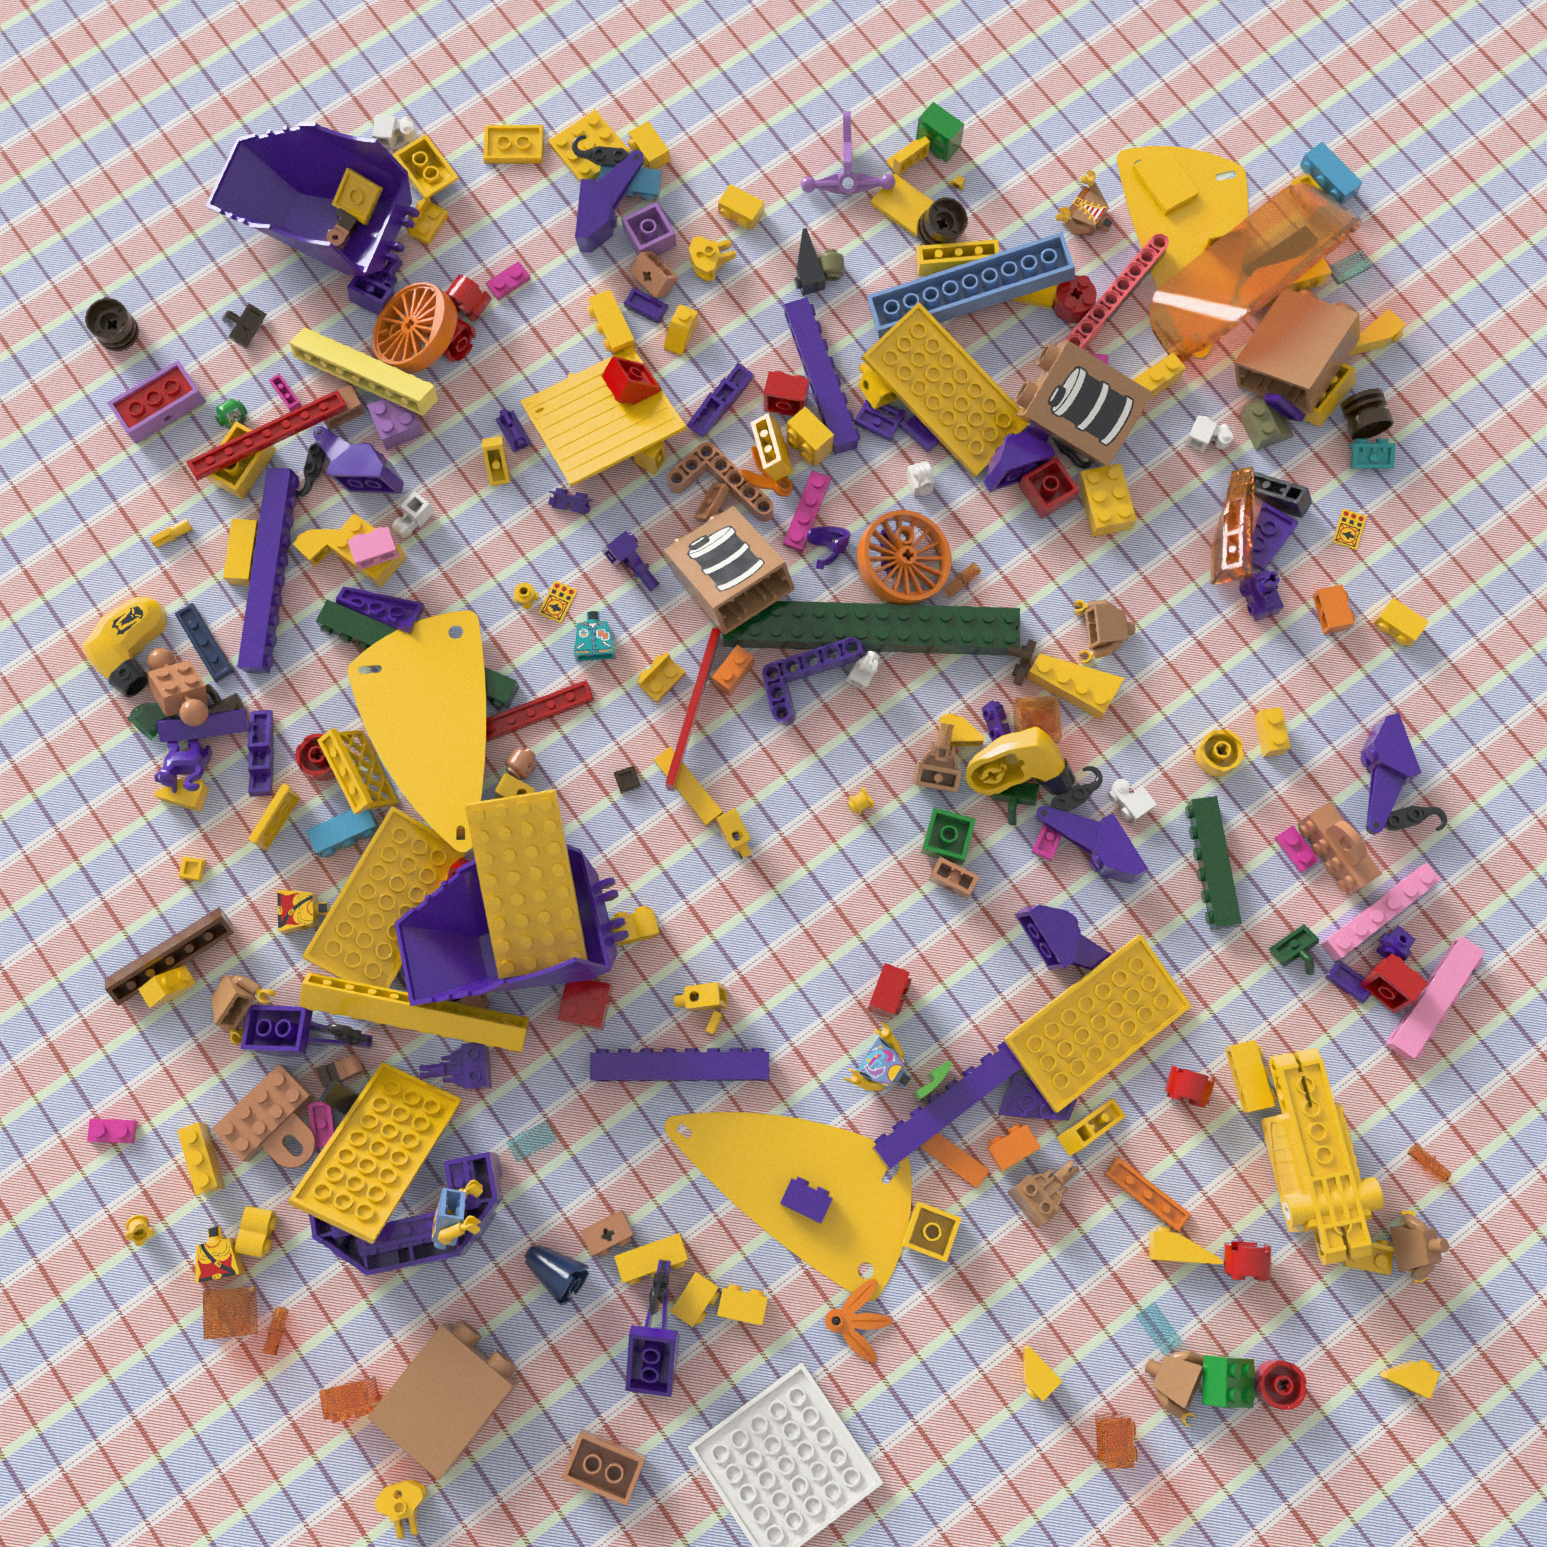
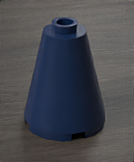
M542 1245L531 1246L525 1254V1264L559 1305L564 1306L571 1301L568 1298L572 1292L577 1294L588 1277L589 1272L586 1270L589 1269V1266Z

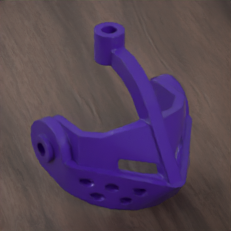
M822 526L808 531L807 541L809 543L826 546L833 551L827 559L817 560L816 569L824 570V566L833 563L839 554H844L850 541L851 533L849 530L840 527Z

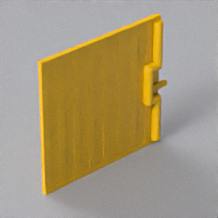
M632 346L613 355L643 363ZM611 357L575 375L569 373L567 379L520 401L571 487L687 429L662 390L634 405L617 402L601 377Z

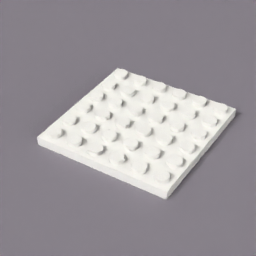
M803 1362L688 1446L753 1547H800L884 1483Z

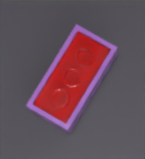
M179 360L107 402L126 433L137 444L205 403L206 400Z

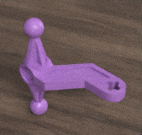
M843 111L844 173H837L819 180L808 176L801 181V188L806 193H811L815 189H821L836 194L861 193L879 186L884 190H891L896 182L891 174H884L881 178L861 173H852L851 111ZM847 177L852 178L854 181V186L851 189H845L842 185L843 180Z

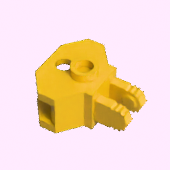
M702 236L692 239L689 247V259L697 277L707 282L715 280L719 268L723 267L722 264L734 260L737 256L734 250L720 253L731 248V241L725 240L716 243L715 240L710 241Z
M413 1479L388 1485L376 1498V1511L390 1517V1521L394 1522L398 1539L404 1538L405 1531L402 1519L405 1518L409 1520L412 1535H418L419 1528L416 1514L419 1513V1505L427 1496L426 1486ZM398 1490L402 1492V1496L398 1494Z

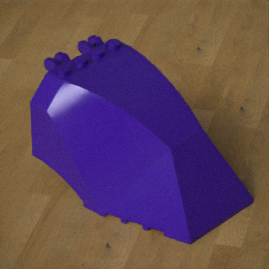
M300 122L297 127L288 128L284 126L280 131L273 132L267 130L264 135L258 136L255 133L237 138L206 204V207L212 211L252 227L351 276H365L382 271L386 260L391 263H398L400 260L399 256L395 253H390V251L403 252L405 247L395 241L401 226L414 228V221L405 218L406 215L418 218L420 214L419 210L410 207L412 196L408 171L377 139L343 134L320 126L316 122ZM346 168H351L381 186L383 190L368 225L359 222L358 227L345 247L339 250L331 242H327L326 235L330 230L334 229L338 222L336 213L339 209L334 207L332 202Z
M566 844L588 961L574 957L535 973L499 979L476 861L474 859L456 869L457 873L448 881L444 880L441 882V887L431 895L427 894L424 897L425 900L416 908L412 907L394 923L410 1006L485 993L592 980L609 972L618 955L615 942L623 941L629 937L627 930L612 933V929H618L626 924L624 918L609 921L605 902L614 900L619 894L617 890L603 893L602 889H608L615 885L614 877L600 881L598 873L581 849Z

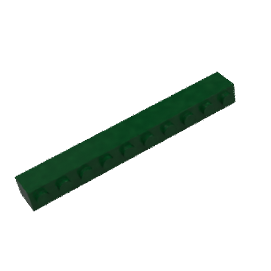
M326 600L316 619L320 631L327 635L336 634L340 640L349 644L351 641L357 643V646L364 651L397 630L330 600ZM484 667L486 699L491 701L490 704L501 709L503 706L509 709L519 689L518 682Z

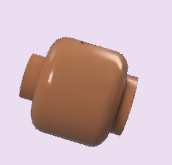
M516 748L506 759L505 765L507 768L505 770L518 780L520 778L527 779L537 767V762L534 759L536 757L535 753L528 748L525 750Z

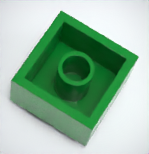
M932 102L918 118L916 140L926 136L930 141L929 151L936 158L942 159L947 163L961 147L965 124L935 102Z
M933 808L921 854L938 859L942 857L952 863L963 865L976 819Z
M1203 1355L1202 1404L1225 1408H1253L1255 1399L1254 1359Z

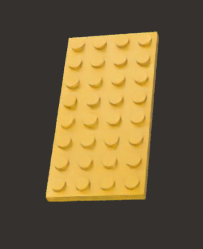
M920 302L861 357L874 373L974 477L989 464L990 459L996 453L995 450L1004 442L1003 439L1011 433L1018 434L1029 424L1016 416L1020 410L1016 403Z
M556 789L465 804L499 979L535 973L574 957L588 961Z
M391 806L301 958L339 979L389 989L402 966L394 923L412 907L416 908L425 900L424 897L427 894L431 895L441 887L440 883L447 880L450 867L458 859L463 858L466 852L456 851L435 830Z
M1138 934L1004 1037L1003 1040L1052 1110L1058 1113L1190 1009L1192 1005L1142 934Z
M382 1062L290 1196L288 1204L366 1242L374 1244L458 1110L462 1099Z

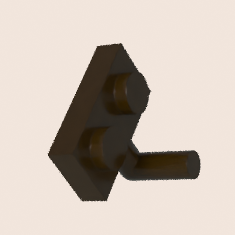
M248 303L241 316L227 310L222 317V321L228 323L231 320L236 323L228 338L246 349L267 314Z
M1029 639L1027 645H1022L1021 649L1008 646L1006 654L1021 658L1020 665L1015 664L1012 676H1015L1013 684L1022 685L1032 659L1036 641Z
M206 685V693L214 703L207 707L208 714L245 709V712L248 713L237 693L221 700L218 692L211 685Z

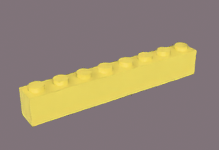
M304 327L289 342L295 358L422 416L438 401L435 387L430 382H425L412 374L405 373L397 367H392L381 360L367 356L363 352L338 343L334 339L327 338L316 331Z

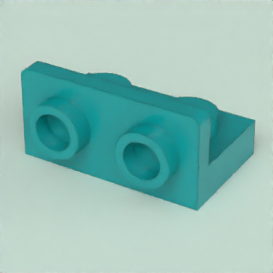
M1361 438L1355 439V442H1349L1348 447H1352L1350 468H1394L1396 443H1388L1389 439H1376V442H1368V439Z

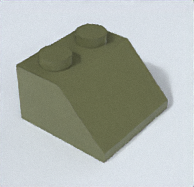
M1264 399L1245 405L1239 414V418L1256 451L1294 436L1285 417L1265 402Z

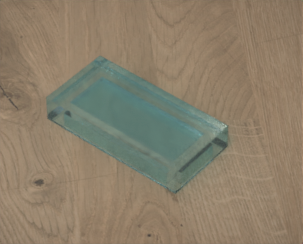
M1361 249L1329 266L1332 271L1331 277L1337 285H1340L1370 269L1373 264Z
M548 1120L508 1140L507 1144L516 1162L556 1142L557 1138Z
M1155 1302L1135 1315L1163 1355H1166L1183 1342Z

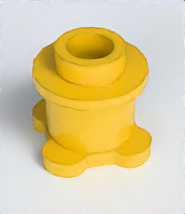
M522 582L514 589L513 599L515 603H520L526 610L530 609L531 604L539 598L538 593L534 591L533 586L529 583Z
M864 787L861 788L860 793L848 797L849 802L847 805L853 814L861 815L863 810L868 807L872 809L875 805Z
M135 1215L127 1220L125 1238L128 1241L135 1242L136 1246L144 1245L145 1240L154 1235L153 1228H148L149 1220L146 1216Z

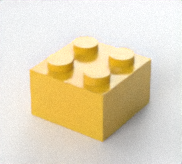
M806 407L787 422V443L792 449H797L801 453V457L805 462L811 463L816 467L833 452L834 434Z
M918 1201L915 1204L901 1246L947 1262L962 1218Z

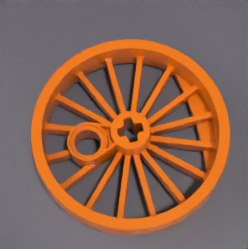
M426 282L414 283L400 290L387 302L375 323L372 341L377 357L383 363L397 367L408 374L420 372L432 365L447 349L456 329L457 311L453 301L441 289ZM427 333H431L429 341L425 338ZM423 340L426 346L421 350L419 341ZM413 348H414V353H415V355H414L413 357H411V356H412V350H413Z
M895 510L878 517L864 531L857 548V564L863 581L876 596L890 604L917 605L925 602L939 592L950 574L952 558L945 535L931 519L915 511ZM888 521L896 522V531L894 533ZM902 521L910 523V526H902ZM878 525H882L890 542L876 530ZM917 526L923 530V533L913 544L915 538L914 527ZM899 533L906 537L905 541L901 540ZM927 534L933 544L915 551L914 548ZM873 535L885 548L871 543V536ZM933 547H936L938 556H917ZM869 549L886 556H869ZM871 562H891L875 570ZM919 562H939L940 569L936 570ZM894 566L882 581L876 575V573ZM897 570L893 587L890 589L885 583ZM920 570L937 576L936 583L934 584ZM901 574L904 592L897 591ZM916 576L929 588V590H922ZM908 577H909V579H910V581H911V583H912V585H913L915 591H910V589H909V580H908Z

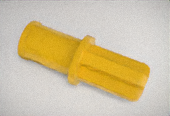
M185 518L171 527L166 526L167 529L151 536L150 540L153 546L158 548L173 539L176 541L177 537L193 529Z

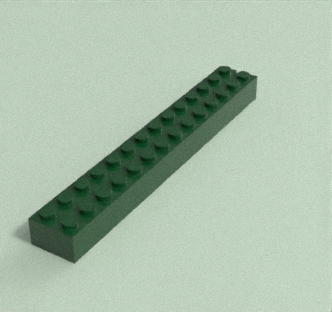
M776 601L727 634H723V646L736 647V645H739L741 648L812 650L853 637L857 638L864 645L866 651L1012 656L1006 654L1008 646L1020 649V608ZM858 645L852 646L850 651H857Z

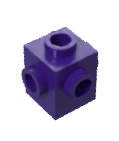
M1398 925L1391 932L1386 931L1379 938L1380 945L1376 951L1384 958L1394 954L1405 961L1412 953L1409 949L1416 939Z

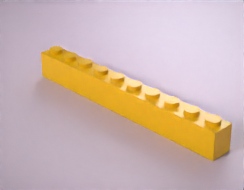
M310 972L307 973L302 982L299 1007L312 1011L319 1010L332 1015H343L356 1020L363 1019L376 1024H387L400 1029L407 1028L420 1033H431L444 1038L451 1037L464 1042H475L488 1047L495 1046L507 1049L508 1051L519 1052L523 1050L530 1019L529 1017L451 1001L410 1006L407 992Z

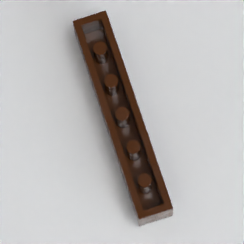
M221 907L216 908L105 978L106 992L118 1006L140 993L138 989L154 976L181 967L233 934L232 922Z

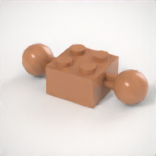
M166 648L154 649L147 658V664L151 670L148 672L151 694L164 715L168 717L179 713L181 720L186 725L191 727L202 725L208 718L206 685L190 660L175 664V656L170 650Z

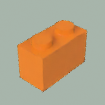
M1343 584L1321 588L1314 593L1312 597L1324 635L1348 630L1354 624L1355 615L1350 610L1348 604L1349 596L1347 591L1344 590Z
M736 645L712 676V684L730 697L755 664L754 656L739 645Z
M1018 1123L1008 1129L1010 1134L1002 1138L1001 1135H998L988 1141L990 1146L986 1149L1000 1172L1041 1148L1027 1124L1021 1127Z

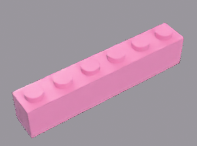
M1428 863L1421 865L1320 944L1334 962L1343 958L1441 880Z
M1463 936L1454 939L1427 980L1428 984L1415 1002L1411 1004L1385 1045L1407 1061L1415 1058L1418 1059L1425 1050L1423 1046L1426 1041H1430L1436 1034L1437 1030L1435 1027L1437 1024L1442 1023L1447 1017L1448 1012L1446 1010L1450 1004L1454 1005L1459 999L1460 994L1458 992L1461 987L1464 988L1470 982L1472 977L1469 975L1473 969L1476 970L1483 962L1481 957L1485 951Z

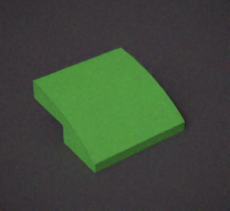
M950 1060L927 1075L931 1082L913 1094L917 1102L932 1092L945 1078L952 1066Z

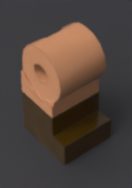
M340 208L336 213L338 222L334 229L327 233L326 239L327 242H331L336 248L342 250L355 232L359 222L356 217Z
M358 1054L316 1068L324 1088H327L332 1080L342 1083L364 1072Z

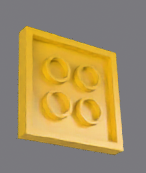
M596 109L548 140L549 146L580 183L581 179L594 180L600 176L601 165H596L587 159L579 158L573 153L572 143L576 137L586 135V139L578 143L580 150H589L602 146L622 148L630 154L629 148Z

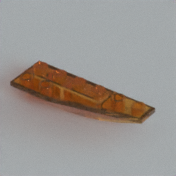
M1252 466L1232 471L1211 546L1212 585L1252 577L1254 470Z

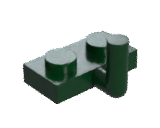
M1023 782L999 794H993V800L1009 802L1008 823L1010 825L1017 823V804L1036 806L1039 784Z
M1303 924L1270 947L1269 950L1284 967L1300 957L1305 962L1306 974L1313 975L1315 972L1314 959L1307 951L1319 943V938Z

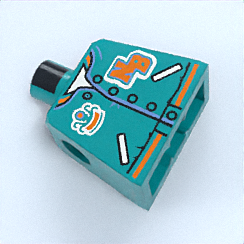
M597 611L587 612V622H580L577 625L574 647L576 661L616 659L608 621H600L599 612Z

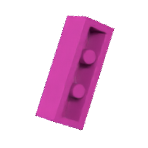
M280 373L269 379V382L290 412L302 407L300 401Z

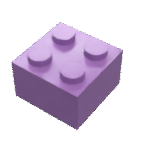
M657 202L621 218L623 232L637 256L640 252L653 251L656 255H659L676 246L675 232Z
M385 398L367 405L386 450L424 435L415 412Z

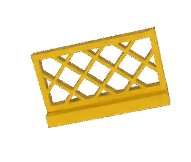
M337 728L330 729L317 740L354 814H361L368 809L396 806L399 803L363 730L338 732ZM354 737H358L361 745L353 740ZM351 747L356 749L359 752V755L352 752L350 750ZM363 755L366 756L371 763L364 760ZM360 765L368 770V773L361 770ZM372 774L378 776L380 782L374 779ZM369 784H372L373 786L378 788L377 792L369 787ZM381 793L387 794L389 800L383 797Z

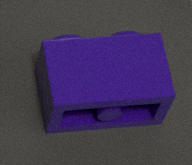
M797 1176L796 1180L791 1178L780 1204L821 1224L833 1199L829 1197L830 1192L819 1186L817 1190L809 1187L810 1182Z

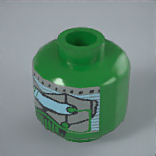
M231 398L216 407L217 415L215 419L221 427L225 425V427L231 429L235 422L240 424L245 422L246 414L248 413L240 400L236 401Z

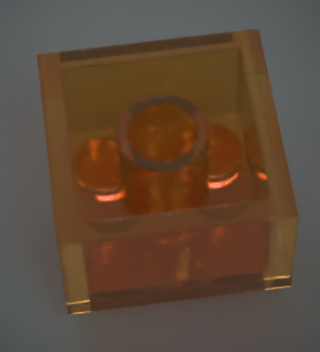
M1058 696L1015 698L1012 704L1015 733L1039 727L1058 744L1062 738Z
M256 1286L203 1292L204 1340L258 1333Z
M376 1376L319 1391L324 1420L331 1419L332 1423L351 1418L352 1413L355 1414V1417L368 1415L380 1402Z
M1123 1413L1095 1414L1098 1463L1106 1469L1135 1468L1134 1461H1138L1137 1448L1133 1446V1436H1136L1135 1422L1131 1421V1417Z

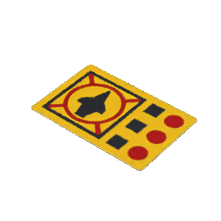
M1343 508L1332 542L1357 550L1367 516Z
M555 580L538 614L561 623L577 590Z

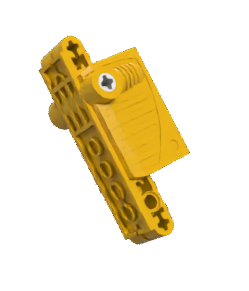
M1317 1048L1297 1051L1294 1055L1287 1053L1270 1057V1068L1282 1114L1260 1119L1288 1232L1313 1231L1318 1255L1324 1266L1345 1262L1346 1259L1355 1260L1371 1256L1372 1243L1366 1220L1372 1219L1371 1211L1383 1208V1194L1375 1177L1360 1178V1171L1357 1167L1356 1156L1353 1152V1145L1346 1125L1347 1122L1343 1114L1344 1109L1342 1103H1334L1323 1058H1321Z

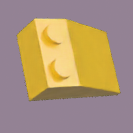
M426 134L393 154V157L408 171L410 185L425 200L459 180L457 174Z

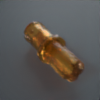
M972 562L964 571L957 573L956 578L944 588L945 594L951 598L963 587H968L969 582L981 573L978 565Z
M1415 1143L1407 1152L1408 1155L1423 1166V1170H1428L1441 1182L1445 1183L1451 1177V1172L1436 1160V1156H1431L1418 1143Z
M280 1306L275 1308L270 1328H267L268 1335L262 1350L263 1353L277 1355L281 1337L285 1334L283 1330L289 1312L287 1308Z

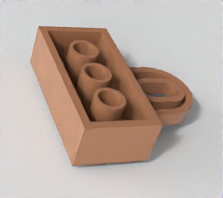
M1331 801L1306 816L1297 824L1300 834L1309 840L1313 852L1321 857L1325 869L1336 878L1337 885L1342 892L1350 895L1382 875L1367 853L1365 844L1359 834L1343 820Z
M278 1064L212 1130L241 1161L250 1162L264 1149L281 1166L288 1168L301 1167L314 1156L317 1140L312 1129L298 1114L316 1097L287 1066ZM293 1135L302 1144L303 1152L301 1155H293L285 1146L284 1141L287 1136Z

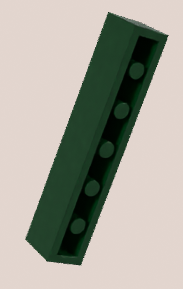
M1217 796L1191 799L1185 807V814L1191 823L1189 835L1195 844L1193 856L1199 865L1197 877L1203 886L1201 898L1202 902L1206 903V923L1210 925L1211 930L1237 927L1242 922Z

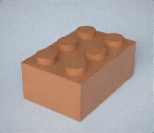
M582 1429L579 1432L561 1479L627 1506L647 1456Z

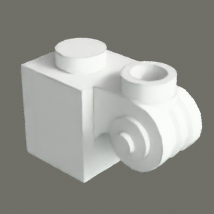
M390 115L375 116L372 138L377 139L384 148L395 149L398 136H402L406 142H411L416 138V131L411 118L403 117L400 120Z
M1198 415L1185 444L1204 452L1209 441L1213 440L1218 449H1226L1233 440L1232 428L1225 424L1219 426L1211 418Z
M927 461L907 466L906 476L913 496H926L934 489V470Z
M414 491L401 505L404 516L394 520L392 530L400 534L402 538H406L412 534L417 526L421 528L434 514L430 503Z
M868 651L862 659L860 658L854 663L845 681L864 691L874 674L878 671L880 656L875 652Z
M1118 779L1114 782L1107 795L1113 803L1118 802L1122 816L1133 824L1150 812L1157 804L1144 787L1135 794H1130L1127 792L1130 787L1128 781Z

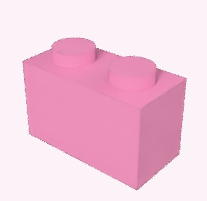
M379 527L371 533L365 535L358 534L353 539L348 540L355 564L359 570L400 557L389 527Z

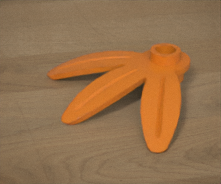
M785 443L786 449H787V452H788V456H789L788 445ZM751 446L754 462L764 476L745 469L739 470L740 475L755 487L767 490L773 489L777 495L782 497L789 496L792 492V482L787 476L775 482L763 469L758 447Z
M875 1279L859 1286L848 1297L842 1309H832L825 1317L827 1328L835 1333L841 1332L850 1348L861 1358L871 1363L877 1361V1356L866 1339L854 1328L863 1330L881 1329L893 1323L892 1318L882 1314H854L874 1293L878 1285ZM834 1316L840 1318L841 1323L839 1325L833 1324L832 1318Z

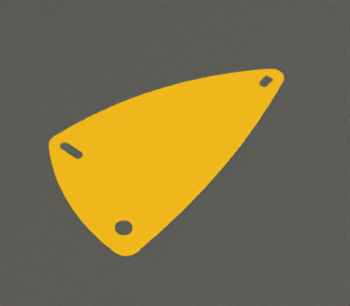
M1146 146L1122 150L1117 155V164L1127 206L1141 249L1155 234L1160 233L1168 237L1169 245L1165 255L1153 268L1151 274L1165 306L1193 356L1203 358L1209 354L1231 307L1241 274L1247 231L1243 240L1208 249L1204 248V244L1219 215L1226 210L1240 209L1246 227L1248 226V190L1245 169L1226 158L1190 148ZM1165 147L1168 148L1199 191L1197 197L1164 214L1132 169L1137 160H1143ZM1236 172L1234 178L1221 181L1215 178L1220 173ZM1196 334L1202 336L1205 346H1196L1194 340Z
M464 610L440 614L417 621L411 634L398 629L370 646L352 661L348 667V676L359 713L383 764L417 812L458 852H467L473 847L465 804L481 801L486 745L485 670L479 619L474 612ZM455 625L463 629L462 636L457 639L451 638L448 634L449 629ZM380 665L382 667L379 673L360 674L358 672L361 666ZM458 826L465 827V840L456 839V829Z
M746 1112L693 1113L671 1116L666 1120L664 1125L665 1132L679 1149L732 1203L763 1230L807 1264L851 1293L865 1282L872 1279L877 1280L878 1285L868 1301H873L880 1296L896 1267L903 1248L901 1244L909 1224L912 1179L908 1157L899 1162L900 1168L888 1184H884L882 1177L888 1169L872 1149L876 1145L874 1140L841 1128L799 1118ZM681 1123L692 1131V1135L689 1138L676 1131ZM797 1176L810 1182L809 1187L817 1190L819 1186L830 1192L829 1197L833 1199L821 1224L780 1204L791 1178L796 1180ZM865 1262L870 1263L874 1268L872 1277L868 1279L860 1277L858 1273L859 1266Z

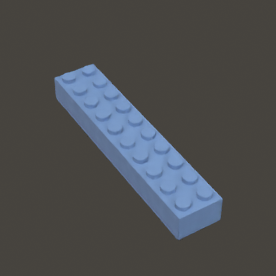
M1063 232L867 295V299L880 339L918 302L940 323L1075 279V266Z

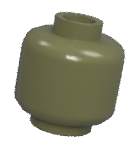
M828 249L824 254L820 255L818 260L826 281L839 280L840 276L845 273L844 256L837 253L835 249Z

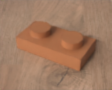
M712 483L694 518L698 522H707L711 516L717 514L731 488L723 483Z

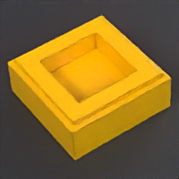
M183 856L178 877L180 879L202 882L206 860Z
M714 1010L705 1030L707 1034L715 1035L722 1020L721 1013Z

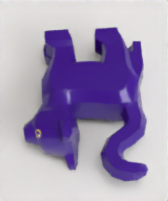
M198 739L188 740L189 751H180L178 741L168 742V754L164 758L163 767L154 775L155 782L171 787L173 793H176L177 775H188L183 782V787L191 792L197 791L200 785L194 782L201 779L206 765L211 759L212 749L210 745H206V749H202Z

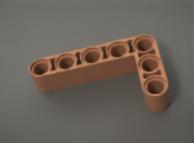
M703 442L698 445L668 473L667 479L670 491L679 494L684 492L700 476L708 471L719 483L729 486L731 488L729 492L757 520L767 522L773 517V502L758 487L748 483L740 475L739 469L711 442ZM705 452L711 453V455L708 457H705L702 454ZM692 465L697 467L694 470L687 469L689 466ZM718 466L726 467L721 471L716 469ZM675 479L682 480L680 483L677 484L672 482ZM736 479L739 480L740 483L732 484L731 481ZM747 493H752L755 495L752 498L745 497ZM761 507H767L769 510L767 512H761L759 509Z

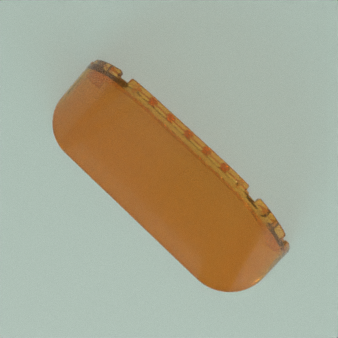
M1298 183L1284 188L1159 287L1153 296L1149 312L1150 324L1155 337L1168 355L1174 352L1182 363L1185 362L1196 352H1201L1239 325L1237 319L1243 321L1249 315H1253L1347 240L1349 238L1348 235L1354 233L1363 224V221L1351 210L1314 185Z

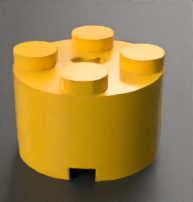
M1213 730L1198 744L1195 761L1201 770L1208 775L1217 778L1225 776L1232 772L1243 759L1242 740L1236 733L1230 730Z

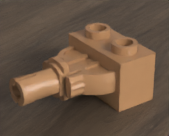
M941 722L936 748L935 743L931 742L930 749L923 755L921 762L917 761L913 783L919 786L958 793L962 771L958 769V762L955 757L956 747L950 744L954 725L948 724L947 726L946 723Z
M1069 1160L1053 1175H1051L1054 1172L1053 1169L1033 1176L1029 1174L1007 1191L1036 1228L1047 1223L1060 1211L1058 1206L1061 1203L1062 1195L1068 1188L1065 1186L1059 1191L1058 1189L1080 1171L1078 1166L1068 1171L1076 1164L1074 1161Z

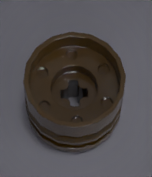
M939 198L929 206L917 222L919 239L924 245L955 242L967 227L968 216L966 210L960 202L953 198Z
M113 298L99 299L92 303L86 311V326L104 348L119 352L127 350L137 340L139 334L138 323L118 300Z
M1372 388L1358 392L1341 403L1340 407L1342 413H1344V419L1349 421L1347 427L1351 439H1368L1387 431L1394 424L1390 410L1385 408L1387 402L1382 389Z

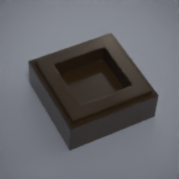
M634 766L613 772L621 794L641 787Z

